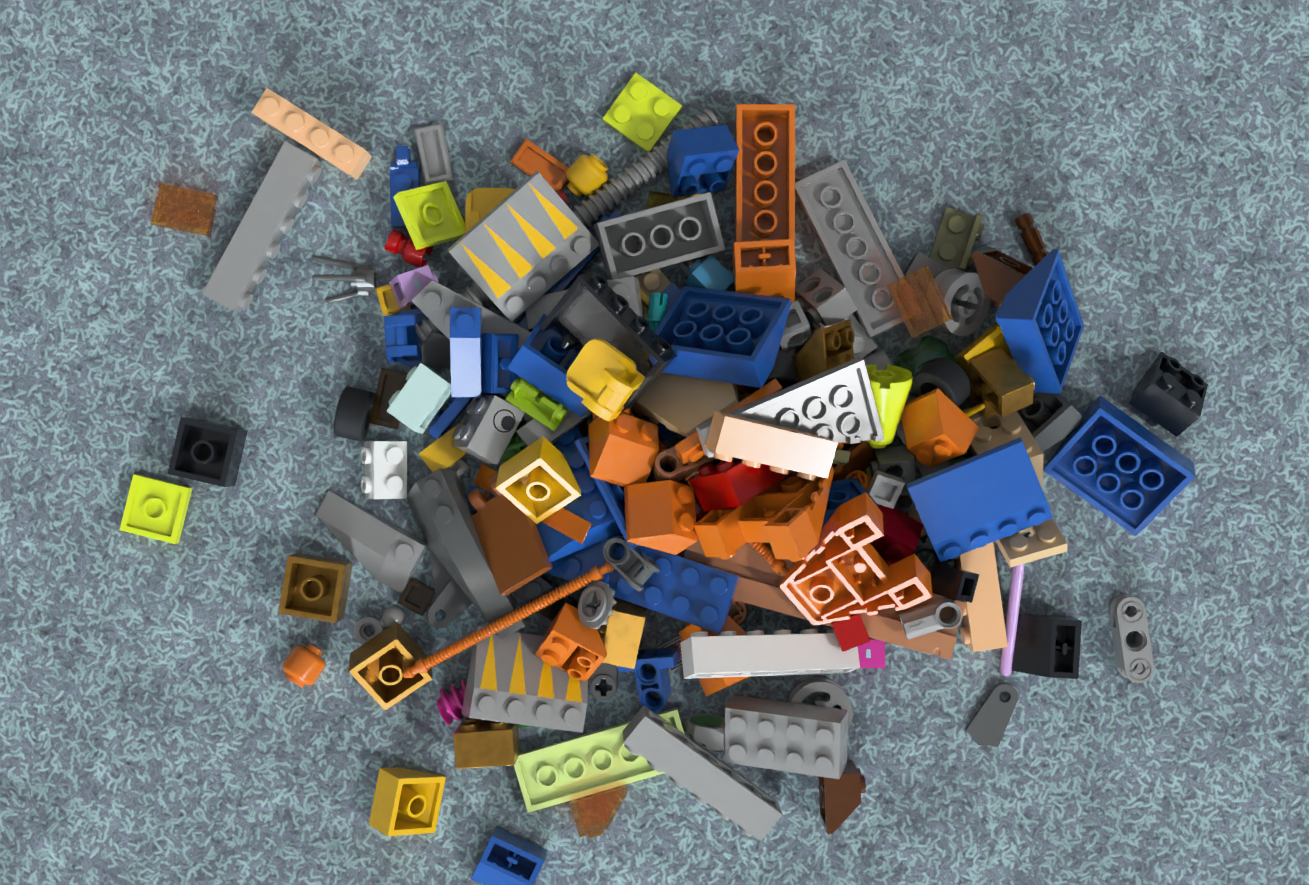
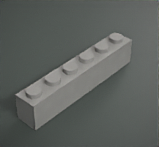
M284 141L202 292L203 295L241 313L242 309L245 310L249 307L253 300L251 292L256 283L260 284L267 274L265 266L269 259H274L277 256L281 244L278 242L283 233L287 234L294 224L292 217L297 208L300 209L304 206L308 198L306 191L310 183H315L320 177L322 171L320 168L321 162L317 158Z
M645 705L622 731L624 746L630 753L635 756L640 754L647 759V763L657 772L664 771L668 774L675 785L680 788L686 787L692 791L693 796L704 805L710 804L724 820L728 821L731 819L737 823L738 828L749 837L753 835L761 841L783 815L778 801Z

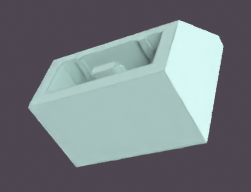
M420 363L418 367L415 366L410 370L406 377L407 383L402 390H398L393 394L389 401L390 407L387 409V412L414 432L422 434L451 394V382L435 369Z

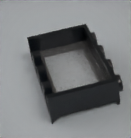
M594 271L579 275L539 326L543 331L555 326L564 335L559 342L560 347L564 350H570L575 347L580 352L586 343L598 338L607 341L634 361L636 370L643 374L645 379L623 405L624 409L622 412L637 404L640 397L677 357L672 351L671 345L650 328L649 322L643 317L638 316L629 307L628 301L621 295L616 294L608 286L607 280Z

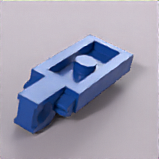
M396 146L397 162H391V169H389L391 227L403 228L406 225L393 197L398 192L420 187V170L418 169L417 161L411 162L408 146Z

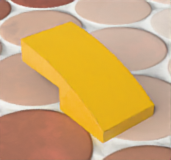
M458 425L419 453V456L432 472L440 468L448 469L467 455L452 446L455 440L453 433Z

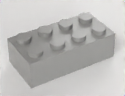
M711 192L593 224L597 242L600 244L599 249L608 280L630 277L726 250Z
M735 695L725 707V763L840 779L847 766L848 710Z

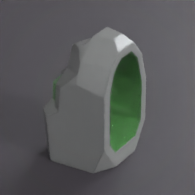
M712 714L690 715L685 721L687 735L694 738L700 745L707 747L710 751L725 753V717Z

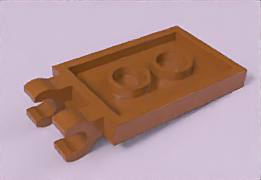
M497 474L489 480L492 489L498 494L491 499L486 490L480 493L478 488L469 492L467 496L471 505L478 512L471 516L499 593L500 595H509L553 567L535 522L496 489Z

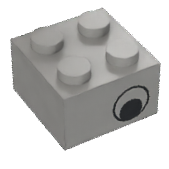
M496 395L474 397L467 407L466 412L468 416L464 423H460L453 433L455 440L452 446L481 462L498 464L524 412Z

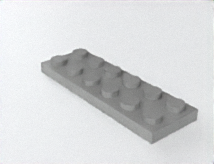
M845 159L796 182L795 194L841 285L846 288L858 310L855 313L868 339L921 315L922 310Z

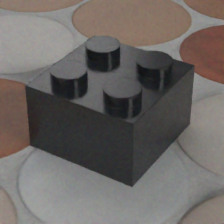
M180 417L168 474L221 487L235 486L248 430L196 418Z

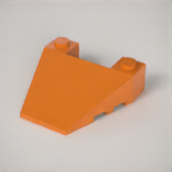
M833 466L830 468L828 478L816 476L815 480H808L797 476V471H792L742 506L711 510L694 525L705 556L719 557L722 560L729 559L746 542L770 543L776 559H790L792 562L805 559L819 542L834 474Z
M866 492L837 508L821 529L818 544L808 553L805 559L797 561L792 566L779 586L813 626L848 620L850 615L867 612L868 616L876 615L878 610L895 607L896 611L903 610L933 597L931 574L915 554L888 566L870 544V542L884 536L883 514Z

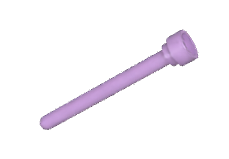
M1025 564L1012 567L1005 624L1008 647L1002 648L1000 673L1005 677L1009 676L1012 672Z

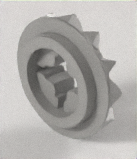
M602 581L592 582L584 589L580 596L578 616L581 623L587 628L599 629L601 625L608 624V616L614 615L612 606L617 603L613 599L615 591L609 588L608 583ZM601 601L600 606H598L597 609H593V607L598 605Z

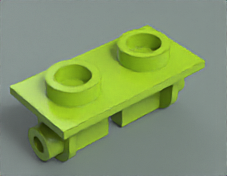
M523 378L520 380L516 379L510 388L512 391L505 399V401L553 432L556 431L570 411L563 404L543 393Z

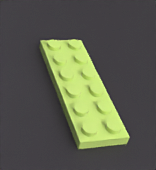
M677 707L656 713L685 734ZM630 721L522 752L519 754L514 765L528 813L665 772H657L647 763V759L640 754L635 756L625 748L622 731Z

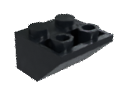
M1160 352L1135 387L1130 404L1177 437L1201 417L1208 384L1199 375L1192 374L1181 366L1178 360Z
M1019 613L1012 671L1050 678L1078 679L1082 621L1072 616Z

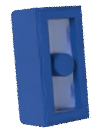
M482 334V392L510 393L512 391L510 389L511 385L518 379V375L507 367L518 352L519 334Z

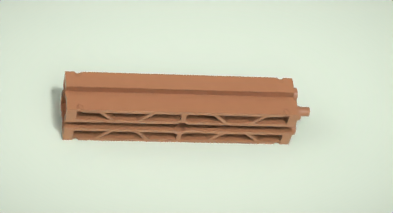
M699 538L697 542L677 554L740 576L733 600L808 620L779 587L784 577L779 572L776 574L771 569V564H768L769 561L766 562L763 556H760V553L758 554L749 543L746 542L733 557L724 560L719 557H706ZM767 545V546H766V547H769V550H770V549L772 550L771 545ZM783 559L787 563L785 566L789 570L796 563L790 561V559ZM932 593L933 597L907 609L896 611L895 607L878 610V614L868 616L867 612L860 613L870 638L931 655L936 654L941 658L951 660L957 639L955 636L957 627L953 629L943 628L909 640L907 639L899 614L934 603L935 600L945 597ZM951 599L960 607L963 617L966 602ZM946 606L942 608L939 613L940 619L947 620L951 618L954 612L953 607ZM831 623L823 624L832 627Z

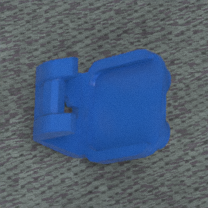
M420 309L402 310L397 316H383L387 361L389 363H401L406 367H418L421 363L420 344L423 341L416 333L414 326L416 324L420 326L423 319L428 320L429 318Z

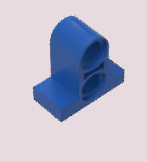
M679 647L638 650L634 669L618 666L619 672L634 671L639 701L642 707L645 705L653 712H658L664 707L671 694L668 668H675L681 658ZM645 664L653 665L656 671L648 670ZM650 691L657 692L661 698L653 697Z

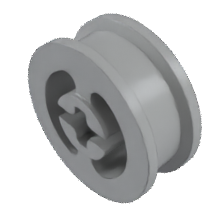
M955 268L947 269L936 276L927 291L925 299L926 317L931 326L937 330L949 332L957 336H967L975 332L984 322L989 311L991 298L985 296L977 273L965 272ZM952 299L963 300V306L951 304Z
M810 677L801 681L793 688L787 702L801 704L812 693H827L826 696H812L814 703L817 706L829 708L839 705V709L848 710V728L850 727L852 721L851 702L844 689L838 683L826 677Z

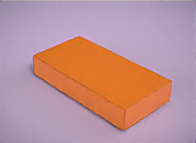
M528 139L524 140L510 161L512 165L528 176H532L538 171L556 193L561 191L568 181L566 171L569 167Z

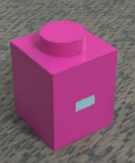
M869 637L870 642L857 646L860 668H885L884 641Z

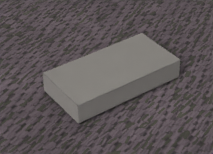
M439 123L415 128L414 132L425 185L453 181L454 175L443 124Z

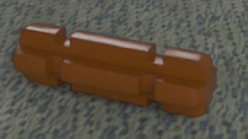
M1025 213L1017 217L1015 223L1019 230L1022 229L1023 233H1021V236L1029 254H1033L1034 258L1032 260L1036 266L1048 254V251L1045 252L1044 250L1046 246L1037 226H1033L1035 222L1032 215Z

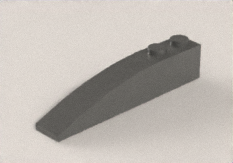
M440 468L417 481L407 494V500L431 551L488 623H492L506 614L509 615L510 612L512 613V611L519 609L512 593L509 595H500L471 518L475 512L456 471ZM524 618L522 620L519 619L515 624L513 623V625L496 632L500 639H503L527 626Z

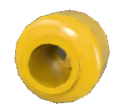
M593 153L589 156L581 154L566 171V177L569 181L567 187L578 197L582 194L585 196L595 195V191L597 189L600 190L602 185L608 180L606 172L608 167Z

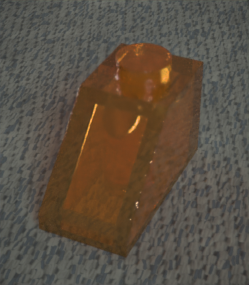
M627 784L570 801L579 837L587 835L588 838H594L602 835L604 830L608 829L627 794Z

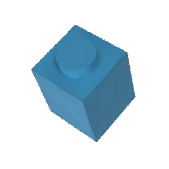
M710 255L704 262L699 258L688 269L691 275L685 281L689 287L725 291L734 282V277Z

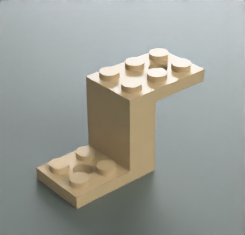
M1015 411L1002 418L997 414L988 419H984L979 412L970 416L969 418L979 427L969 446L973 456L1021 437L1043 490V452L1019 413ZM994 425V426H997L998 428H996V429H990V428L987 427V426ZM1053 519L996 540L1010 568L1067 551V542ZM1030 532L1034 535L1032 537H1025L1019 534Z

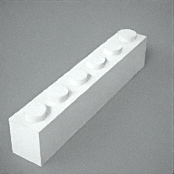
M817 629L802 630L800 634H791V630L774 631L773 635H764V631L755 630L746 632V635L737 636L736 631H724L718 634V636H709L708 632H694L690 634V638L681 642L684 679L848 673L860 668L858 647L842 652L833 629L827 630V633L818 634Z

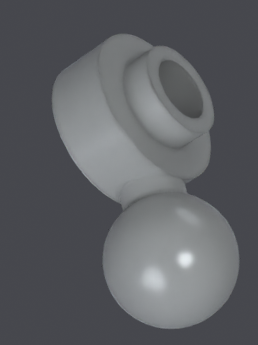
M389 607L383 612L380 619L374 616H366L360 619L354 627L355 639L363 645L396 622L402 626L405 621L404 612L398 607ZM367 625L374 627V635L366 634L365 628Z

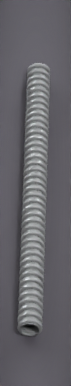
M705 108L702 110V115L697 114L695 120L690 119L688 125L684 124L681 126V130L717 126L720 123L714 113ZM671 135L667 136L666 142L663 140L659 142V147L654 146L652 152L647 151L645 153L646 157H639L638 163H631V168L626 167L623 174L618 173L616 179L611 178L608 185L606 183L603 184V189H597L595 195L590 194L587 201L582 200L580 206L575 205L573 207L574 210L572 212L585 227H591L592 221H599L598 217L600 215L604 217L607 210H613L612 206H619L620 200H627L628 194H635V189L640 190L643 183L647 185L650 178H656L655 174L663 173V168H669L667 150ZM475 281L472 282V287L467 286L465 288L466 291L464 293L461 291L458 293L482 307L484 302L489 303L491 301ZM423 319L420 326L418 324L414 326L416 333L423 342L432 330L442 333L430 319Z

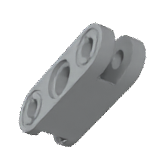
M1127 594L1116 595L1111 599L1108 608L1118 672L1123 677L1135 683H1143L1148 681L1154 673L1146 608L1144 603L1136 597ZM1134 631L1135 639L1131 644L1127 645L1126 637L1130 632Z

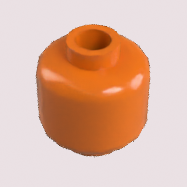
M310 643L306 647L296 645L282 664V669L285 671L283 676L301 688L304 685H313L326 666L325 660L320 657L323 651Z

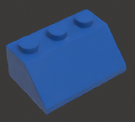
M543 314L507 368L582 418L588 408L582 403L583 398L567 386L566 380L567 371L580 352L575 347L570 350H564L560 347L559 342L564 335L555 326L544 331L539 327L547 317L546 314Z

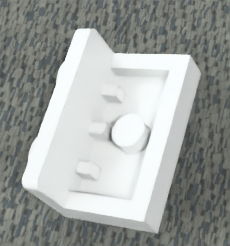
M365 441L364 447L361 450V461L364 464L361 490L365 498L407 499V441Z

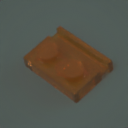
M159 183V193L155 199L151 225L211 237L216 213L215 205L219 197L214 194Z
M923 266L919 270L887 286L912 339L953 319L928 266Z

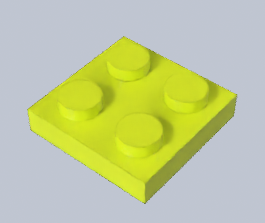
M635 72L602 120L645 152H651L652 148L682 109V105Z
M447 181L401 191L393 197L416 250L460 239L465 234V222Z
M133 474L119 530L178 544L193 488Z

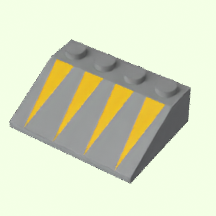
M536 171L447 250L512 322L600 244L542 175Z
M477 626V627H476V630H479V629L482 628V627H481V626ZM514 632L500 639L497 634H493L483 639V641L473 644L461 714L474 719L583 733L588 704V680L584 682L573 679L567 672L555 666H549L542 659L536 657L535 653L543 636Z

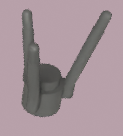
M312 256L313 261L356 270L351 271V275L314 274L312 276L313 280L349 281L352 288H357L356 291L329 297L326 299L327 303L339 302L359 296H369V291H376L375 268H369V265H358L327 257Z

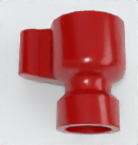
M394 229L386 241L385 250L393 254L400 253L404 262L420 268L426 266L428 260H423V256L425 253L431 255L433 246L416 250L411 237L406 238L404 233Z

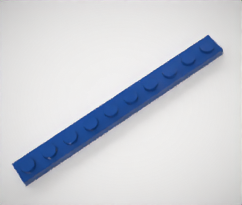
M616 211L611 216L607 213L600 222L621 217V215ZM599 246L543 295L567 290L600 251ZM524 311L522 315L525 318L518 326L531 332L533 329L528 328L526 311ZM450 397L447 402L451 405L444 413L442 411L437 412L430 422L432 427L428 433L436 439L444 435L474 397Z

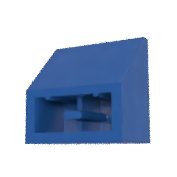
M727 125L673 131L667 150L670 188L673 197L725 191L739 152V148Z
M496 826L471 879L482 885H533L545 861L547 850Z

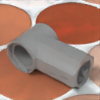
M943 597L935 600L934 603L900 613L899 617L905 635L909 640L943 628L953 629L957 627L962 620V611L953 600ZM946 606L953 607L954 612L951 618L947 620L940 619L939 613L942 608Z

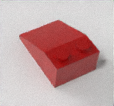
M732 458V462L722 461L716 466L714 462L698 468L699 474L689 479L703 511L707 512L742 506L788 474L770 470L771 465L761 463L760 468H755L742 464V460L734 462Z

